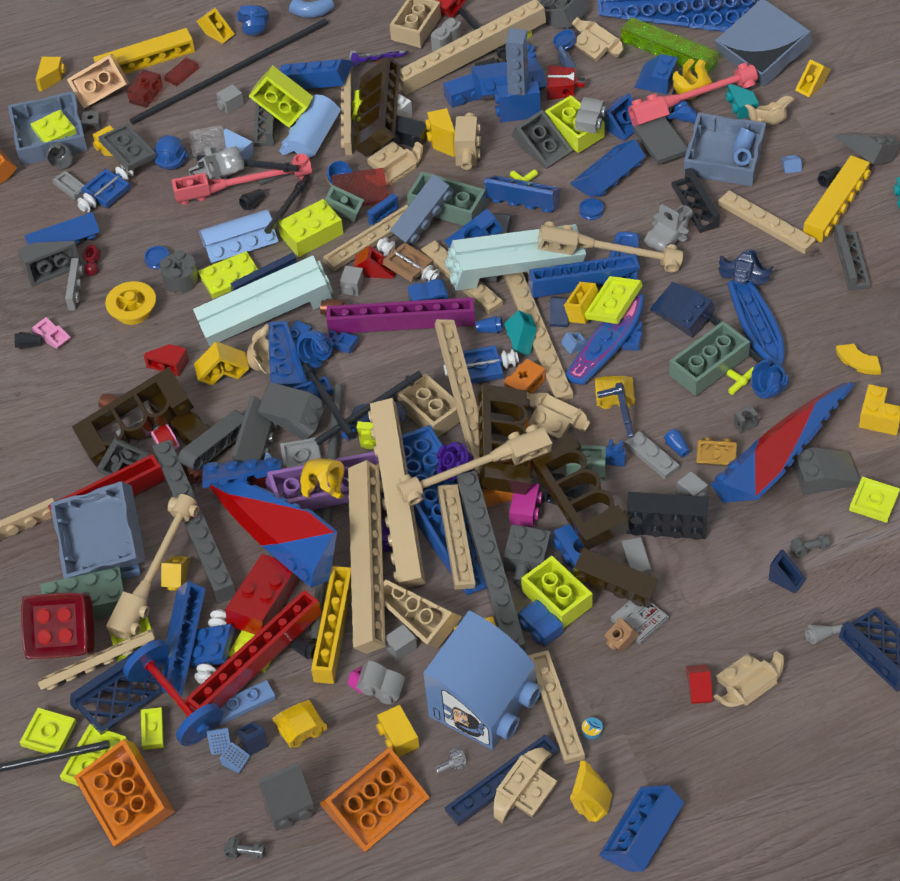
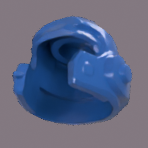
M257 5L240 6V10L237 12V20L244 23L241 27L242 32L249 36H258L265 31L270 17L268 10Z
M164 135L157 141L156 147L153 149L157 154V158L154 161L162 169L179 168L189 157L185 146L181 144V140L176 136Z
M308 330L302 333L296 345L297 353L303 364L308 363L310 367L315 368L322 366V362L319 360H327L334 347L333 341L327 334L316 330Z
M769 359L762 360L756 364L751 374V386L755 394L763 399H771L781 394L789 383V375L780 365L769 366L771 365Z

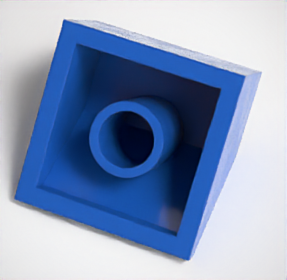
M660 54L646 62L635 84V88L667 95L673 83V74L677 71L678 57Z
M630 93L616 98L606 106V114L604 117H601L602 121H604V129L622 141L634 133V126L628 111V107L634 101Z

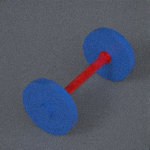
M161 639L153 640L130 656L123 668L124 676L128 681L139 682L153 675L187 716L176 732V739L182 746L194 745L207 737V731L214 730L222 720L223 711L215 703L207 704L196 711L192 710L159 670L170 654L169 646Z

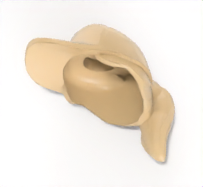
M784 96L777 102H771L767 106H759L755 109L752 105L746 104L745 107L748 109L750 120L765 122L769 125H778L787 118V107L795 99L791 96Z
M268 324L254 333L252 343L247 350L249 366L255 371L262 370L265 374H270L268 340L266 339V336L269 334Z

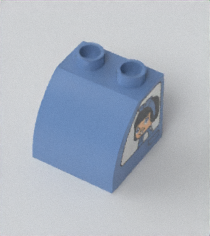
M470 610L423 673L429 717L491 750L495 748L501 738L506 740L512 738L520 721L517 714L523 706L529 709L532 708L541 693V686L536 684L535 664L530 657L502 630Z

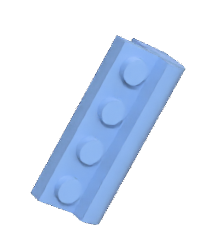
M313 95L308 108L299 116L294 126L289 129V135L282 141L279 152L282 155H286L295 151L297 154H305L309 158L315 156L341 109L330 98L323 95Z
M266 209L199 230V235L203 247L206 248L210 263L233 257L245 251L250 252L278 243L275 229L270 234L264 231L272 220L269 211Z

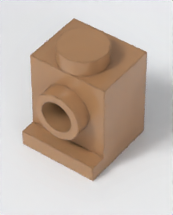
M618 617L616 619L617 622L604 636L608 639L606 644L614 651L618 649L624 652L640 634L627 621Z

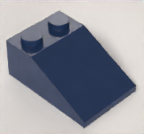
M672 281L652 305L650 311L693 338L715 312V307L712 300L700 292Z

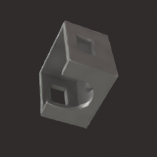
M99 111L82 112L81 124L84 132H88V125H93L96 131H100L101 116Z
M751 405L734 413L733 425L740 434L757 426L758 414Z

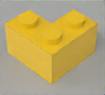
M217 341L194 363L198 381L212 386L223 375L239 379L249 369L244 351Z
M868 385L860 415L859 428L897 436L900 426V406L885 403L888 388Z

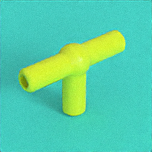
M535 169L524 177L515 171L510 173V177L513 179L528 182L538 175Z
M751 367L743 376L732 369L727 371V376L737 381L728 389L729 394L734 395L742 386L747 385L751 379L754 367Z

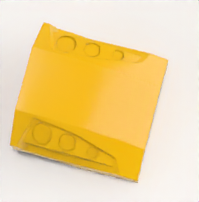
M604 376L595 378L597 406L602 409H609L613 405L618 404L620 407L618 394L598 398L597 394L599 391L614 388L615 384L620 382L624 385L628 408L631 405H635L633 377Z
M310 700L300 702L272 718L274 725L290 748L299 747L305 739L309 737L316 738L322 734V731L327 730L326 723L320 718Z
M580 760V767L570 800L579 814L584 815L590 822H598L608 814L613 795L607 784L604 783L603 779L586 761Z

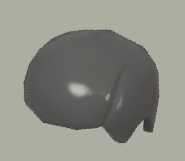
M53 143L46 150V159L51 166H57L62 170L68 168L73 162L71 149L66 144Z

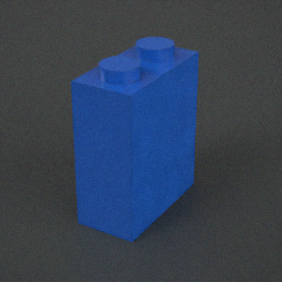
M537 81L528 82L525 96L508 94V85L497 86V93L494 94L495 104H498V106H495L496 116H499L500 123L529 119L541 111L540 90Z

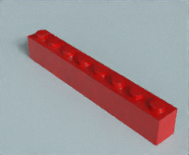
M303 590L186 698L187 704L193 711L211 703H215L221 708L322 614L319 601L306 590Z

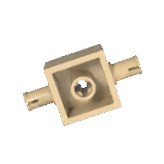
M467 113L465 116H456L454 138L456 166H461L464 170L477 166V159H480L481 155L480 148H478V146H481V136H478L481 133V124H477V116L473 113Z

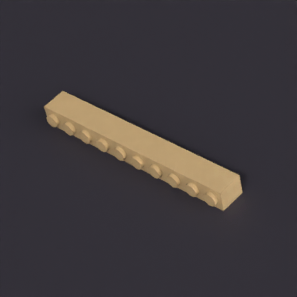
M532 0L401 68L399 89L406 96L506 44L510 28L525 29L528 32L546 23L545 8L537 0Z
M390 398L370 403L371 411H368V415L374 427L371 428L373 440H376L374 452L375 456L379 459V463L376 466L379 467V475L382 478L380 489L382 493L384 492L385 499H382L384 510H387L388 516L385 517V523L387 528H390L388 542L390 547H393L391 560L393 565L396 566L394 579L396 584L399 583L404 588H411L426 584L414 507L413 505H408L407 501L403 502L397 488V483H400L399 478L408 474L398 409L394 400Z
M366 460L348 468L353 619L352 641L353 648L368 654L382 649L386 645L379 467Z

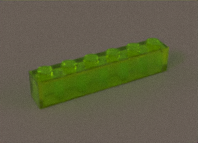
M631 17L621 28L622 42L656 56L664 54L678 57L677 64L681 66L688 59H693L695 62L690 67L693 71H695V64L699 59L706 62L705 69L708 75L717 65V51Z

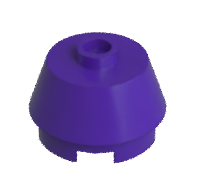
M460 442L443 445L436 455V458L439 459L436 470L438 473H442L474 460V456ZM457 475L448 478L447 480H456Z

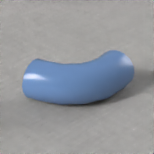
M292 0L289 11L302 18H316L329 13L335 6L332 0H317L313 2Z
M742 127L736 137L732 150L733 160L741 166L749 163L751 158L750 149L756 137L755 133Z

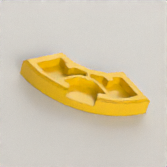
M855 344L836 346L835 351L846 366L849 365L857 369V372L864 374H881L877 356H869L862 353Z

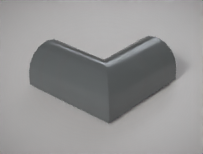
M114 437L97 466V471L108 476L118 471L123 463L131 465L147 457L149 452Z

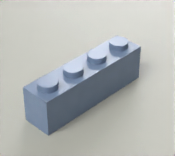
M510 28L506 39L508 94L525 96L529 82L527 30Z
M433 174L390 231L402 241L412 246V244L419 240L422 231L430 226L432 218L440 213L442 205L450 200L454 190Z

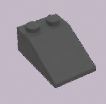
M585 0L538 1L545 8L546 23L558 28L569 29L574 27L572 22L576 17L579 19L583 18L584 14L589 10Z
M543 110L516 126L511 134L519 146L545 169L573 151Z
M851 132L835 134L834 136L872 164L892 162L900 147L896 137L890 134Z
M74 241L36 242L18 249L24 272L32 287L69 273L71 258H79Z
M269 382L256 413L299 438L307 439L316 431L326 403L312 393Z
M812 447L803 449L800 454L793 457L794 462L792 466L803 496L856 486L860 483L849 452Z
M298 762L258 780L265 810L276 832L281 829H287L300 820H307L315 814L314 805Z

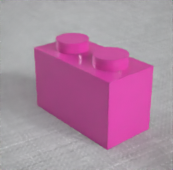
M533 483L532 487L528 488L526 495L513 493L509 512L511 525L534 526V521L539 518V508L537 506L542 503L543 493L539 492V484Z

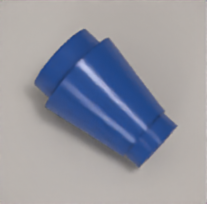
M496 315L476 321V331L499 334V332L503 331L502 317H497Z
M672 429L665 434V443L680 455L681 458L690 453V449L681 431Z

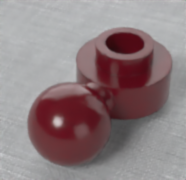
M93 244L88 245L83 251V259L88 262L85 266V273L89 276H95L99 272L96 262L100 259L101 250Z

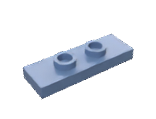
M263 681L231 697L221 707L223 717L219 726L276 700L268 681Z

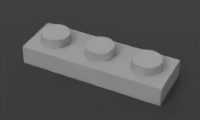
M71 258L65 296L69 311L76 310V305L80 302L79 289L82 288L81 276L84 275L83 265H80L79 258Z
M640 431L634 437L625 441V446L664 480L679 470V464Z

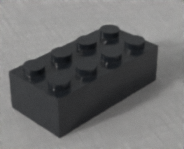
M628 492L627 513L630 521H628L629 530L626 531V534L692 538L694 540L706 539L709 497Z

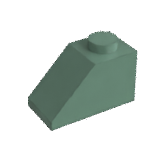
M334 185L331 186L324 200L339 216L355 222L364 202L363 199Z

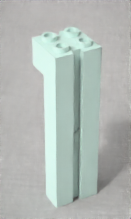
M576 224L570 225L574 231H578ZM539 229L453 240L451 247L448 249L445 266L450 271L451 284H454L455 290L458 291L477 288L479 279L484 277L528 272L530 269L583 262L586 252L584 248H576L572 256L537 249Z
M310 256L196 307L193 311L209 346H212L215 341L221 342L305 303L310 302L313 310L321 306L322 300L332 299L331 294L334 292L320 261L316 262L314 256Z

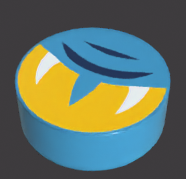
M591 717L583 721L582 734L584 737L594 740L602 735L603 725L599 719Z

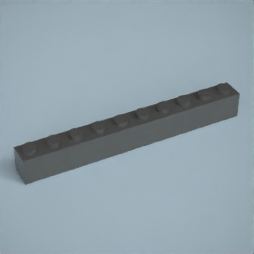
M171 440L152 445L155 458L162 468L165 483L171 497L178 498L180 494H185L197 502L182 465L178 461V456ZM199 507L196 517L191 516L189 521L182 522L216 602L220 604L231 600L235 595V589Z
M472 471L457 475L459 495L496 627L507 634L525 652V641L477 473Z

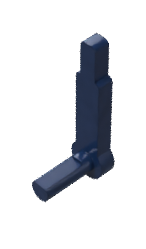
M616 383L614 388L597 392L598 398L618 394L627 437H634L623 383Z

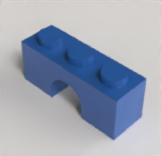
M486 209L447 238L445 243L450 248L453 240L497 235L503 231V228L492 213Z
M567 524L553 531L554 539H552V544L556 550L560 551L564 564L569 565L573 575L574 567L581 554L577 550L584 546L570 524Z

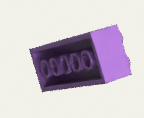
M374 451L333 459L341 461L344 465V476L341 482V494L344 495L342 499L324 492L320 487L319 481L314 490L309 494V498L303 496L300 477L304 465L267 472L265 485L268 491L276 494L277 498L283 497L290 504L296 503L300 505V508L303 510H314L349 503L348 468L366 460L376 465L379 463V459L375 456ZM380 489V496H384V492L382 493Z

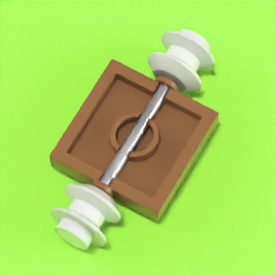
M388 237L378 241L377 251L380 253L383 251L384 256H386L383 265L408 281L413 282L421 274L423 281L440 278V270H433V260L404 242L395 249V242L389 243Z

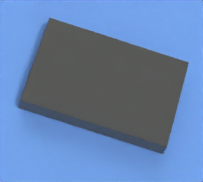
M664 116L633 127L634 133L657 165L686 155V145Z
M124 124L99 136V142L127 171L157 158L155 151L128 124Z

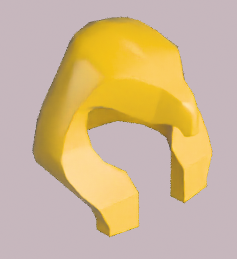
M688 59L683 65V76H680L678 71H675L673 74V87L678 95L712 83L706 72V62L699 59L695 64L698 79L692 74L690 69L695 62L693 59ZM694 96V97L689 98V99H686V100L694 99V98H696L697 96Z
M333 459L308 460L302 469L300 477L302 495L309 498V494L314 490L319 481L320 487L324 492L342 499L344 496L341 494V482L344 476L343 463Z

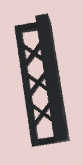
M685 169V178L673 181L671 186L683 205L688 206L692 210L694 208L702 210L701 214L693 212L691 217L699 233L718 228L720 225L719 212L693 169ZM686 184L688 188L687 190L680 189L678 186ZM686 197H693L695 200L691 202L686 200ZM700 221H708L709 224L701 226Z

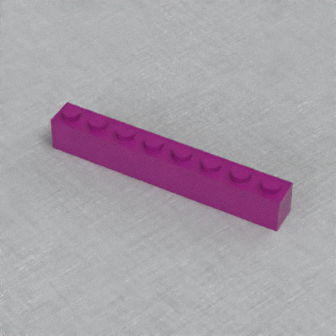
M473 297L327 306L328 332L335 331L337 334L342 332L358 333L435 328L437 319L454 320L456 327L475 326Z

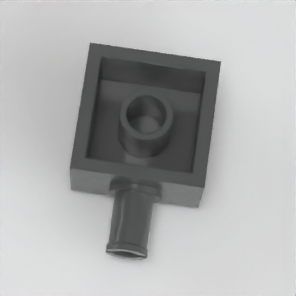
M518 525L511 526L503 555L504 571L515 572L512 580L515 585L522 586L521 578L548 559L551 548V531Z

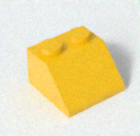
M448 109L427 112L428 119L425 120L426 129L429 130V132H426L427 141L431 142L433 149L455 157V130Z

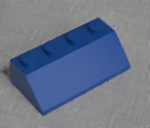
M535 57L528 58L529 82L537 81L541 91L547 86L544 70ZM507 62L471 67L477 101L494 98V94L497 93V86L508 85Z
M332 59L281 65L279 71L303 89L344 86L353 61Z
M635 139L618 144L570 183L589 197H600L607 192L606 189L608 187L615 186L619 182L618 179L620 177L627 176L631 168L638 167L646 155Z
M496 175L487 177L484 180L486 198H491L492 202L502 203V201H507L508 205L518 206L522 204L528 209L538 207L542 208L543 212L549 213L552 210L558 209L561 193L560 187Z
M91 212L24 235L27 245L36 242L74 241L77 244L80 243L79 239L86 237L89 240L97 237L96 233L100 231L94 214Z
M669 785L640 787L599 855L629 872H643L648 867L653 854L659 849L662 839L669 832L672 822L679 815L684 801Z

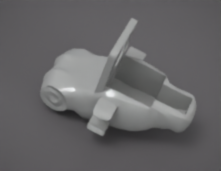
M215 146L207 147L204 150L206 156L201 158L196 166L189 169V176L206 173L207 179L227 180L226 176L244 169L241 151L237 146L217 152Z
M663 204L660 205L659 213L653 215V218L656 219L652 222L654 227L647 233L644 239L646 245L657 252H662L664 247L675 244L678 240L686 241L688 238L685 235L689 232L687 228L689 219L693 216V210L685 205H680L675 210Z

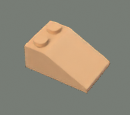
M113 54L104 57L67 79L84 109L130 84Z

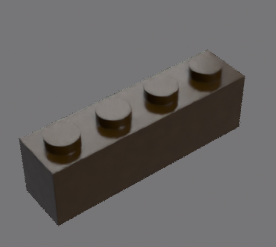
M162 392L148 400L150 411L156 414L165 408L166 398ZM190 410L180 417L175 415L174 419L168 423L172 432L185 445L190 444L211 428L207 423L204 424L197 413L193 414Z
M583 548L573 570V576L580 582L590 583L599 590L609 591L618 598L628 599L637 606L647 608L659 581L655 577L586 548Z

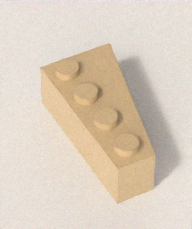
M386 579L383 582L384 606L425 644L438 649L453 630V627L462 618V616Z

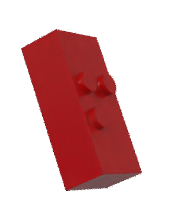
M261 554L225 609L227 624L252 634L258 633L280 612L298 584V576L276 558Z

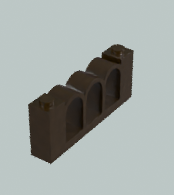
M389 56L360 77L361 90L359 99L362 102L358 107L357 113L361 118L356 126L358 134L355 136L354 148L366 157L395 137L400 65Z
M167 367L73 425L72 428L88 457L97 467L111 442L103 441L98 430L117 420L121 429L118 439L130 443L131 439L141 440L146 438L153 430V425L164 426L170 423L175 415L180 417L188 413L194 406L170 367ZM162 392L166 398L165 408L156 414L149 413L143 403ZM139 406L144 415L142 422L134 428L126 427L121 416Z
M482 384L477 395L479 458L490 454V452L506 443L492 440L491 434L509 436L513 432H519L520 435L527 433L524 425L528 417L527 410L530 405V399H527L526 390ZM491 413L512 416L517 422L491 418ZM529 460L516 466L489 462L479 466L480 487L526 495L528 488H531L533 485V476H531L530 467H527Z
M568 433L552 441L551 452L531 459L530 464L583 546L590 550L629 530L628 521H630V517L626 510L622 511L619 505L615 506L613 496L608 491L601 489L599 475L595 471L588 469L586 456L580 451V442ZM569 463L581 465L579 470L557 481L550 473ZM582 483H590L595 486L590 492L570 502L564 494L565 491ZM596 503H603L609 507L606 511L584 522L577 514V512Z

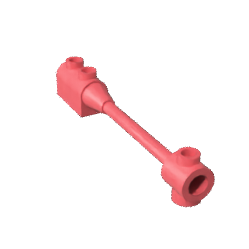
M746 62L738 65L734 76L679 95L657 96V93L647 96L648 100L642 101L641 98L634 100L632 105L628 107L632 125L636 126L669 115L668 108L680 103V101L735 82L743 88L756 85L757 71L753 65H748Z
M305 154L295 155L294 160H291L293 165H299V171L294 172L295 177L302 179L305 175L312 174L309 157ZM269 170L227 180L207 179L206 173L172 179L171 181L176 203L180 202L185 205L190 200L196 198L199 201H204L207 196L227 188V186L288 173L283 170Z

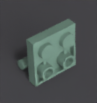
M581 445L580 451L586 456L588 469L595 471L599 475L601 482H605L606 446ZM577 463L566 464V476L579 470L581 465Z

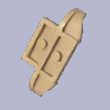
M578 17L572 22L573 26L581 33L573 46L594 61L598 62L606 52L618 58L624 51L620 39L603 29L596 22L583 21Z
M417 141L414 148L410 151L409 149H402L395 142H391L367 159L368 164L376 170V175L373 177L367 175L365 176L366 179L376 186L388 184L392 186L417 169V165L422 157L423 145Z
M527 392V399H530L529 406L535 409L528 422L529 426L544 427L547 434L556 439L566 435L569 427L582 432L587 431L590 421L580 408L569 405L548 393L531 394Z
M777 651L774 652L772 661L768 663L765 660L760 662L747 653L716 675L717 681L726 687L728 693L722 697L717 694L714 695L715 700L728 707L742 704L747 706L777 684V679L780 677L784 666L783 655Z
M536 748L519 757L496 789L494 799L495 819L504 823L507 814L515 806L532 818L536 815L558 784L554 778L542 771V765L552 756L550 752L544 748Z

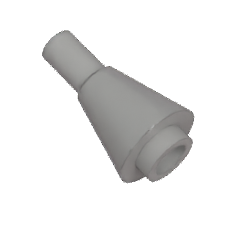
M842 624L835 626L808 625L805 630L806 639L812 645H815L833 634L840 633Z

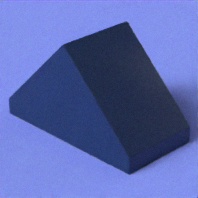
M551 297L549 326L568 327L569 319L564 304L569 297Z
M780 550L770 564L769 580L792 593H796L806 580L805 576L784 550Z
M255 721L235 730L250 756L269 747L264 728Z

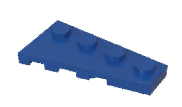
M287 321L269 322L270 382L287 387L306 383L307 380Z
M267 458L266 460L258 461L256 459H249L245 462L207 463L203 465V488L210 487V483L219 482V485L228 484L227 481L231 479H237L239 482L246 481L253 475L255 478L267 477V472L282 469L281 459Z

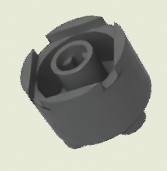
M177 250L160 261V270L164 286L167 290L176 293L175 291L185 293L196 287L199 275L193 256L185 253L183 250Z

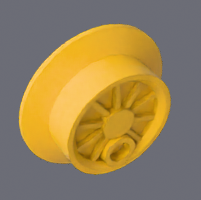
M137 281L125 282L109 292L105 305L112 317L124 324L134 325L143 322L149 317L156 303V295L154 290L145 283Z

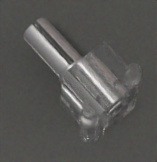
M456 745L454 749L448 751L449 760L435 767L437 774L453 768L455 772L460 769H466V757L461 747Z

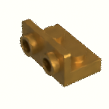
M706 437L698 440L696 464L728 466L732 460L736 459L737 442H733L732 439L713 441V438Z

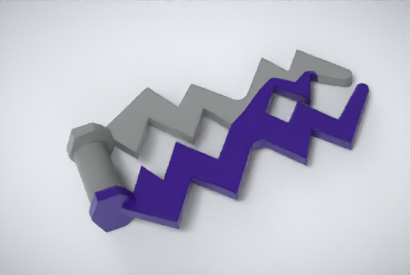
M355 50L350 51L349 59L353 61L352 65L355 67L359 65L360 61L379 60L387 56L391 58L395 56L403 57L408 55V51L396 50L385 53L375 52L358 55Z

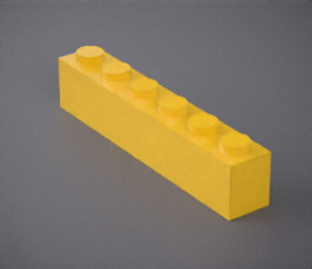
M187 28L95 56L93 59L94 63L104 57L113 54L123 73L127 74L193 53L195 49L192 37Z
M852 155L848 158L804 222V233L821 243L826 237L831 235L833 226L839 223L841 214L846 213L848 204L852 203L855 199L856 192L860 191L864 181L869 179L871 170H869L870 162Z
M332 566L311 668L313 681L316 683L334 684L352 594L351 568Z

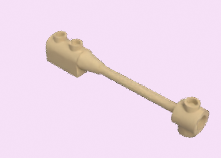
M545 222L544 225L540 226L537 249L572 256L576 248H601L660 259V264L664 266V270L670 273L678 271L683 260V251L677 250V246L673 244L668 245L666 248L664 247L662 252L594 240L591 237L578 233V231H574L570 225L558 228L555 227L553 222Z
M531 425L526 429L527 433L520 435L519 432L511 433L506 443L488 455L421 481L416 476L411 478L409 474H406L399 478L400 483H397V488L403 502L407 501L408 505H415L423 499V488L492 461L512 458L516 466L551 452L552 442L544 427L537 428L536 425Z
M180 494L178 498L172 497L170 499L168 512H171V515L175 518L144 580L141 581L132 594L123 591L106 625L110 635L127 640L132 635L139 634L141 625L138 622L141 617L146 618L149 614L147 599L151 582L181 521L187 522L191 516L196 517L198 514L199 506L196 505L197 502L192 497Z

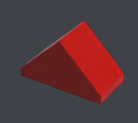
M706 664L686 666L691 704L711 703L713 701L712 686L708 666Z

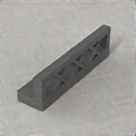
M256 103L254 147L274 146L276 117ZM263 112H266L267 116L264 118L260 116ZM262 124H266L265 129L259 128ZM263 135L266 137V140L258 141V139Z
M843 224L835 225L834 239L848 291L869 289L871 284L856 231L845 232ZM847 238H853V242L849 244ZM850 250L857 253V255L852 257ZM854 264L860 266L861 268L858 271H856ZM857 277L863 279L865 283H857Z

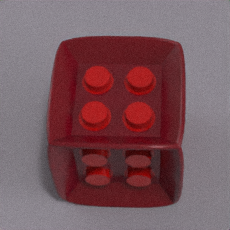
M90 592L52 593L22 597L21 627L26 660L94 654V618Z

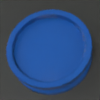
M570 29L562 30L555 35L553 44L557 50H559V46L567 50L576 43L577 37Z
M585 199L579 205V213L584 219L596 220L603 215L604 205L598 199Z
M163 246L149 248L144 255L147 266L152 269H160V261L169 255V251Z

